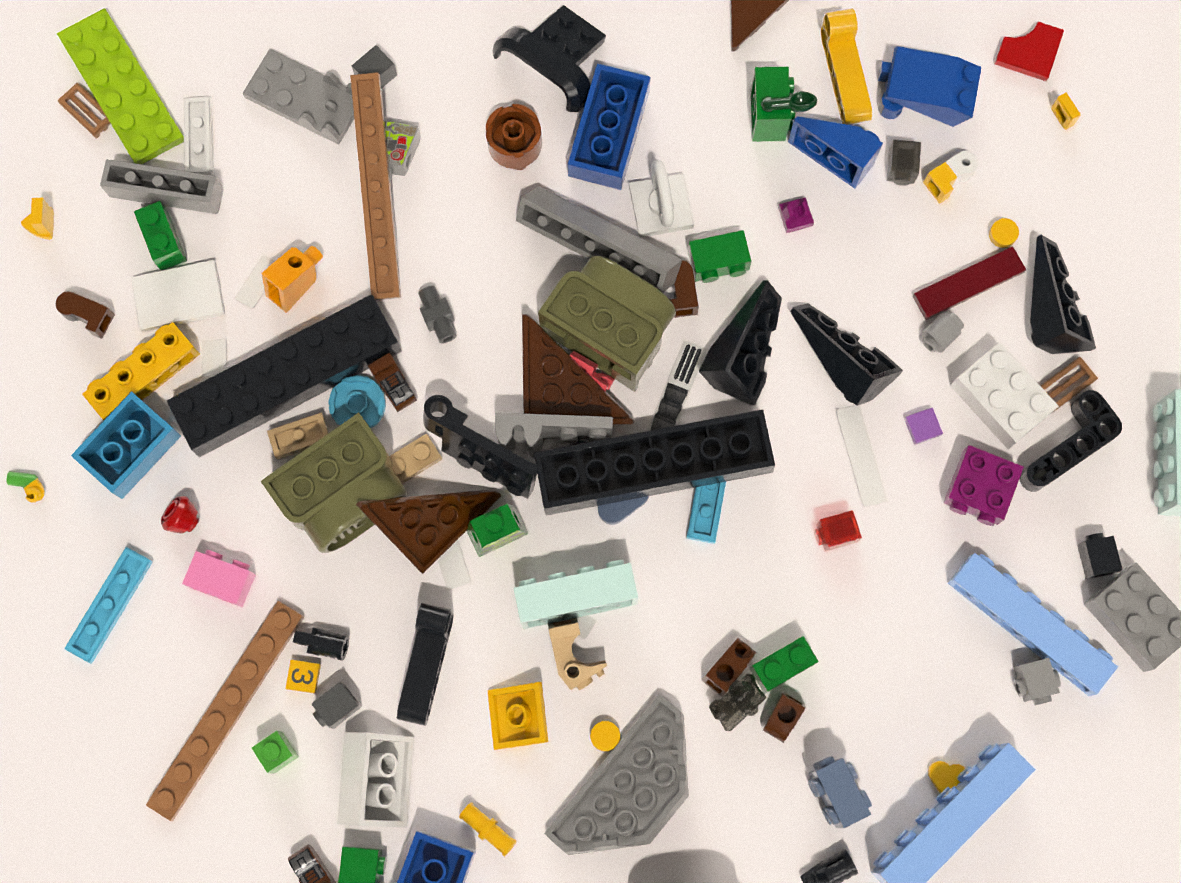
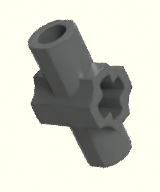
M435 286L421 289L418 295L423 307L419 309L429 332L434 330L441 344L454 340L457 337L452 326L455 318L446 298L440 299Z

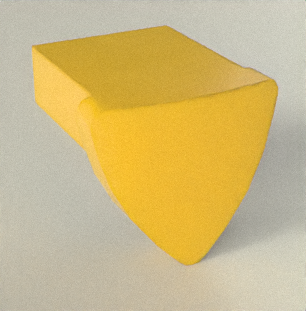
M32 198L31 214L21 221V225L32 235L50 240L53 238L54 210L44 198Z

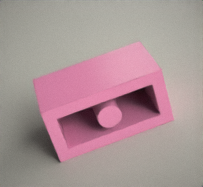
M206 550L205 554L196 551L182 584L243 608L256 576L248 570L250 565L234 559L232 564L222 561L223 555L211 550Z

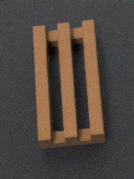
M78 83L57 100L96 139L102 131L105 132L108 129L107 126L110 122L99 103ZM79 92L105 118L101 121L74 94ZM69 99L97 124L95 128L67 103Z
M1081 357L1074 360L1041 385L1046 390L1079 365L1082 369L1048 394L1053 399L1085 374L1089 377V379L1056 402L1059 407L1053 412L1098 379Z

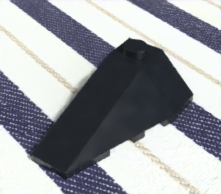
M1041 234L1036 240L1030 317L1033 332L1031 339L1037 348L1050 354L1092 351L1096 349L1091 325L1087 315L1081 316L1076 301L1080 300L1077 291H1074L1066 281L1069 271L1056 242Z
M768 280L762 281L714 342L699 370V373L714 389L750 405H756L766 383L767 372L764 371L766 357H771L772 347L769 346L771 331L776 330L782 301V297Z
M809 303L795 306L791 309L792 316L836 388L844 394L845 399L850 403L858 406L872 401L903 372V369L876 347L871 351L858 342L860 339L858 335L853 332L849 334L837 329L838 324L835 320Z

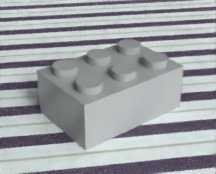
M1137 562L1126 567L1084 603L1085 607L1143 672L1156 669L1181 647V611Z

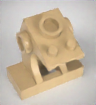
M577 618L548 624L558 675L570 690L575 687L581 690L594 681L592 679L593 675L597 674L600 678L605 674L603 668L607 666L605 660L583 663L574 657L572 644L575 638L580 635ZM571 666L578 668L577 672L573 674L567 670Z

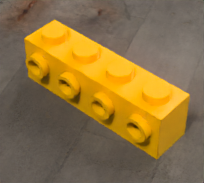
M172 322L169 325L160 327L155 332V336L147 343H141L136 346L132 354L124 361L116 362L110 368V372L103 378L92 381L82 395L98 415L105 420L131 391L143 401L198 357L200 353Z

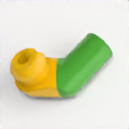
M8 472L6 478L7 485L23 487L27 495L25 498L29 502L35 503L42 500L45 490L35 474Z

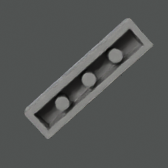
M109 159L105 161L100 182L101 188L111 198L149 204L161 201L163 206L212 214L218 213L223 187L216 176Z

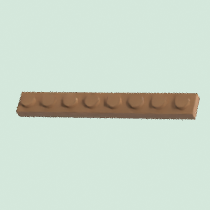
M377 72L350 75L371 294L375 300L401 298L380 74Z
M277 601L146 804L147 807L169 821H174L304 619V616Z

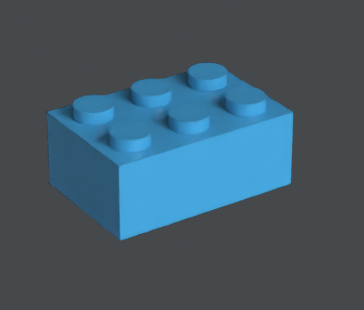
M131 391L74 451L71 457L111 493L123 499L176 443L181 435Z

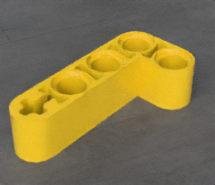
M853 8L825 13L821 25V40L841 122L846 125L872 120V106L855 41L858 24Z

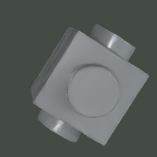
M1049 658L1014 667L1017 678L1014 680L1015 690L1019 697L1022 696L1024 702L1033 700L1034 705L1051 702V695L1060 693L1058 688L1061 686L1060 677L1056 669H1052Z

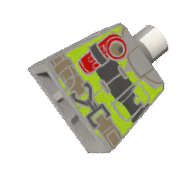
M384 121L390 183L392 174L405 176L409 170L421 139L418 126Z

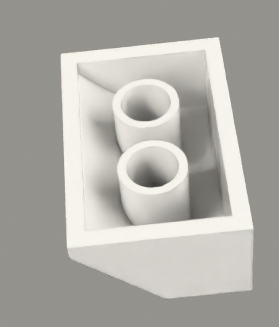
M344 732L337 824L407 828L413 736Z

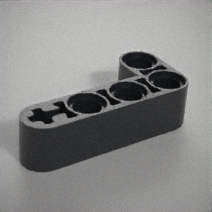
M1088 390L1074 400L1071 405V412L1082 429L1025 468L1020 476V483L1023 488L1030 492H1037L1118 437L1122 431V422L1099 392ZM1082 401L1090 402L1093 406V412L1087 411L1083 407ZM1100 424H1106L1110 428V435L1104 434L1101 431ZM1077 439L1086 442L1088 446L1087 451L1081 450L1078 447ZM1054 455H1059L1064 459V467L1058 466L1055 463ZM1044 468L1047 473L1034 480L1032 475Z
M421 603L415 624L417 634L396 717L398 720L426 726L428 723L452 628L454 613L451 609Z

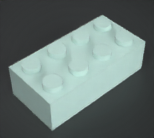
M1175 389L1157 402L1153 409V420L1157 422V433H1155L1153 439V447L1157 450L1154 477L1158 478V489L1154 494V504L1158 507V515L1181 516V389Z
M616 560L606 563L607 568L595 570L594 566H588L578 569V574L566 576L565 572L549 575V580L537 582L535 578L520 581L519 587H514L513 589L522 628L528 629L637 605L639 597L631 563L624 564V560Z

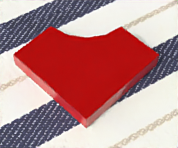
M1038 21L1034 30L1025 36L1017 38L1004 36L994 64L1047 81L1064 30Z

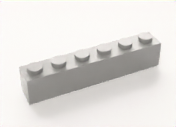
M540 186L521 198L516 217L518 223L588 259L593 256L608 258L644 279L662 293L675 283L682 263V259Z

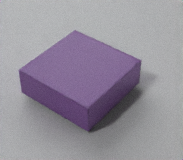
M933 407L904 418L914 445L942 436L943 434Z

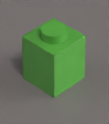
M277 730L251 748L265 771L269 774H275L299 757L285 734Z

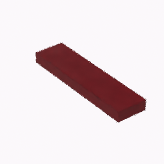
M1012 246L914 293L912 297L925 320H928L1025 273L1026 268Z

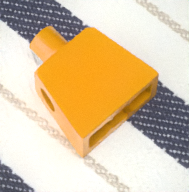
M312 245L304 253L296 247H291L261 273L266 297L287 313L315 283L317 279L315 265L323 258L322 253Z

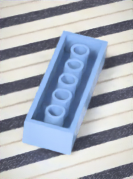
M996 743L993 746L989 744L978 754L977 757L980 761L972 767L967 766L957 776L960 783L951 789L949 787L945 788L936 798L939 803L930 810L926 808L915 819L917 825L910 831L904 830L894 840L897 846L891 852L887 853L884 851L873 862L875 868L871 873L880 883H926L1036 769L1010 743Z

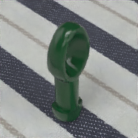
M800 91L791 94L788 98L771 99V97L763 99L761 107L766 112L782 109L806 112L817 105L818 99L812 93Z

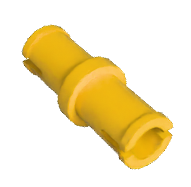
M472 802L459 815L460 819L479 833L478 837L482 841L486 839L504 857L515 846L517 840L497 825V820L488 818Z

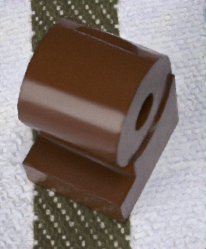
M782 691L762 731L784 743L804 712L805 704Z

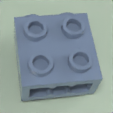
M832 755L813 764L815 770L808 773L811 779L807 782L813 795L821 797L825 805L821 810L829 825L833 824L836 828H846L872 815L869 810L872 803L865 790L860 791L854 781L858 776L850 761L845 763L843 758L835 760Z

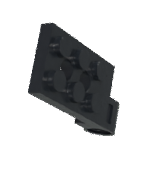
M433 395L425 401L423 424L429 432L442 438V452L455 458L461 466L468 469L473 468L480 472L486 480L502 484L513 495L523 496L527 499L530 497L534 490L539 466L463 425L468 415L454 408L452 402L447 397ZM441 412L444 414V416L435 417L432 415V413Z

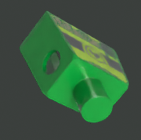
M504 504L471 520L467 528V534L478 557L528 534L516 507L510 504Z

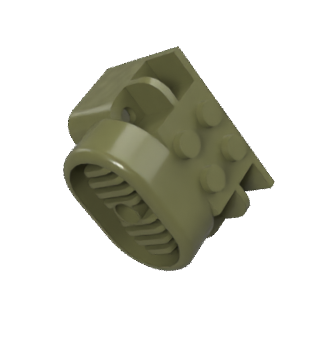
M593 256L588 260L581 272L571 271L561 278L539 310L538 316L540 326L557 343L571 352L575 351L598 364V369L635 392L640 378L646 369L650 368L653 359L660 350L662 335L674 318L676 309L665 294L644 279L608 258Z
M359 412L260 481L284 516L296 528L304 530L321 553H330L340 549L375 525L357 507V502L406 497L407 495L406 488L392 470L390 456Z

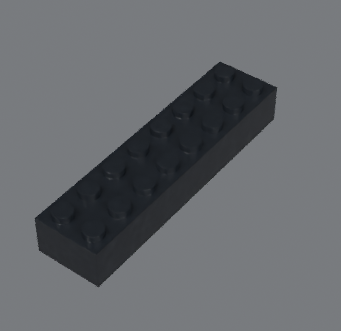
M371 294L167 400V403L190 449L198 457H201L337 386L346 377L356 376L369 369V364L390 353L391 356L402 352Z
M763 409L534 452L535 463L539 466L537 474L546 516L773 473L775 468Z

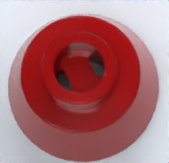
M187 496L176 497L165 509L161 517V525L165 531L183 534L186 531L191 532L198 524V511Z

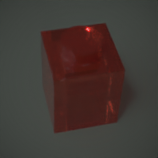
M853 510L820 519L816 524L817 528L814 529L818 546L823 545L825 552L858 543L862 539Z

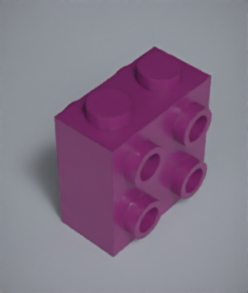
M968 445L961 454L943 503L949 505V509L961 515L969 513L976 516L977 521L989 526L998 525L1005 520L1024 466Z

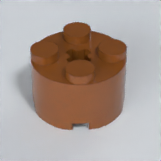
M512 104L509 107L503 108L502 106L496 109L489 116L486 122V140L488 151L494 161L506 168L523 170L537 159L542 149V132L537 115L531 109L520 104Z

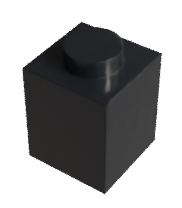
M1103 533L1085 536L1086 541L1077 545L1085 579L1112 575L1122 571L1114 536L1104 537Z

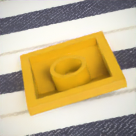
M542 682L487 690L494 750L549 742Z

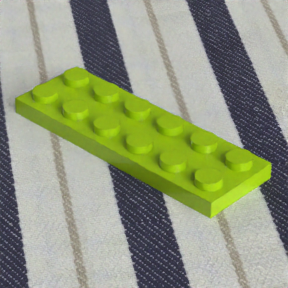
M105 8L56 33L135 164L142 165L184 142L182 133Z

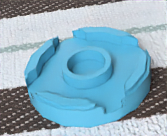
M360 375L346 377L341 380V383L331 391L328 401L330 414L339 426L359 412L368 426L373 428L384 417L386 409L385 395L380 386L369 377Z

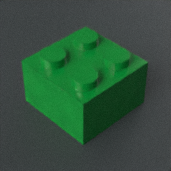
M789 66L755 67L750 89L752 142L785 141L787 132L792 129V120H795L796 112L791 109L766 112L761 107L763 99L771 97V99L788 98L794 93V77H789Z

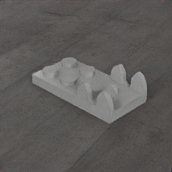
M270 48L242 93L244 98L338 145L354 120L351 83L345 86L332 72H326L323 75Z
M495 413V433L499 445L512 452L515 449V442L523 443L526 441V449L530 456L534 457V452L541 451L544 438L560 439L561 443L575 444L578 443V440H589V442L612 438L613 417Z

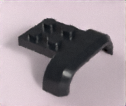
M563 5L533 32L520 27L508 30L495 42L492 50L493 58L497 59L500 57L502 51L514 54L564 92L567 99L566 110L568 112H579L585 106L591 86L588 77L579 65L605 42L606 34Z

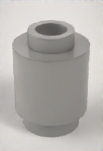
M951 311L940 314L922 332L923 345L931 352L937 351L942 353L961 335L964 323Z

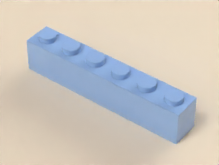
M976 553L969 556L947 584L1041 659L1049 658L1052 668L1056 669L1057 672L1087 696L1097 695L1118 668L1112 662L1113 657L1101 648L1096 649L1089 644V638L1077 629L1072 630L1065 625V619L1053 610L1049 612L1041 606V600L1029 591L1025 593L1016 586L1018 582L1007 573L1001 574L993 567L994 563L983 554L977 555Z

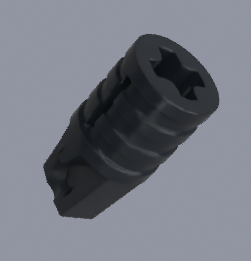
M313 627L311 634L295 631L293 642L308 646L306 652L308 654L328 656L343 661L349 647V635H341L330 631L326 632L323 629Z
M844 849L825 861L819 862L801 875L800 878L803 883H842L844 880H848L859 873L849 853Z

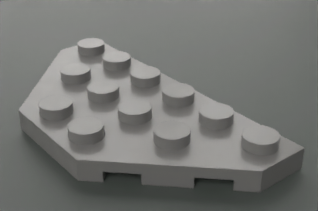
M659 694L544 834L567 855L650 844L689 797L684 714L681 710Z

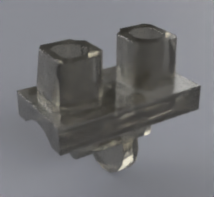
M747 673L740 681L735 680L729 686V691L721 699H715L709 705V709L714 718L720 721L724 730L731 732L748 715L754 716L758 712V705L767 697L757 686L753 674Z

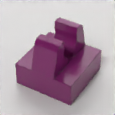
M806 197L779 204L778 209L786 233L814 225Z

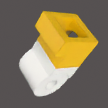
M962 151L930 171L923 183L940 204L949 198L954 190L952 186L958 182H966L973 176L978 167V159L973 153Z

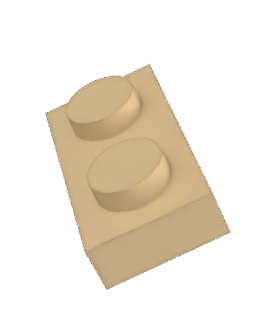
M321 412L268 430L267 433L274 456L278 460L304 451L326 436L329 431L324 415Z
M427 433L390 455L392 470L402 484L442 460L441 455Z

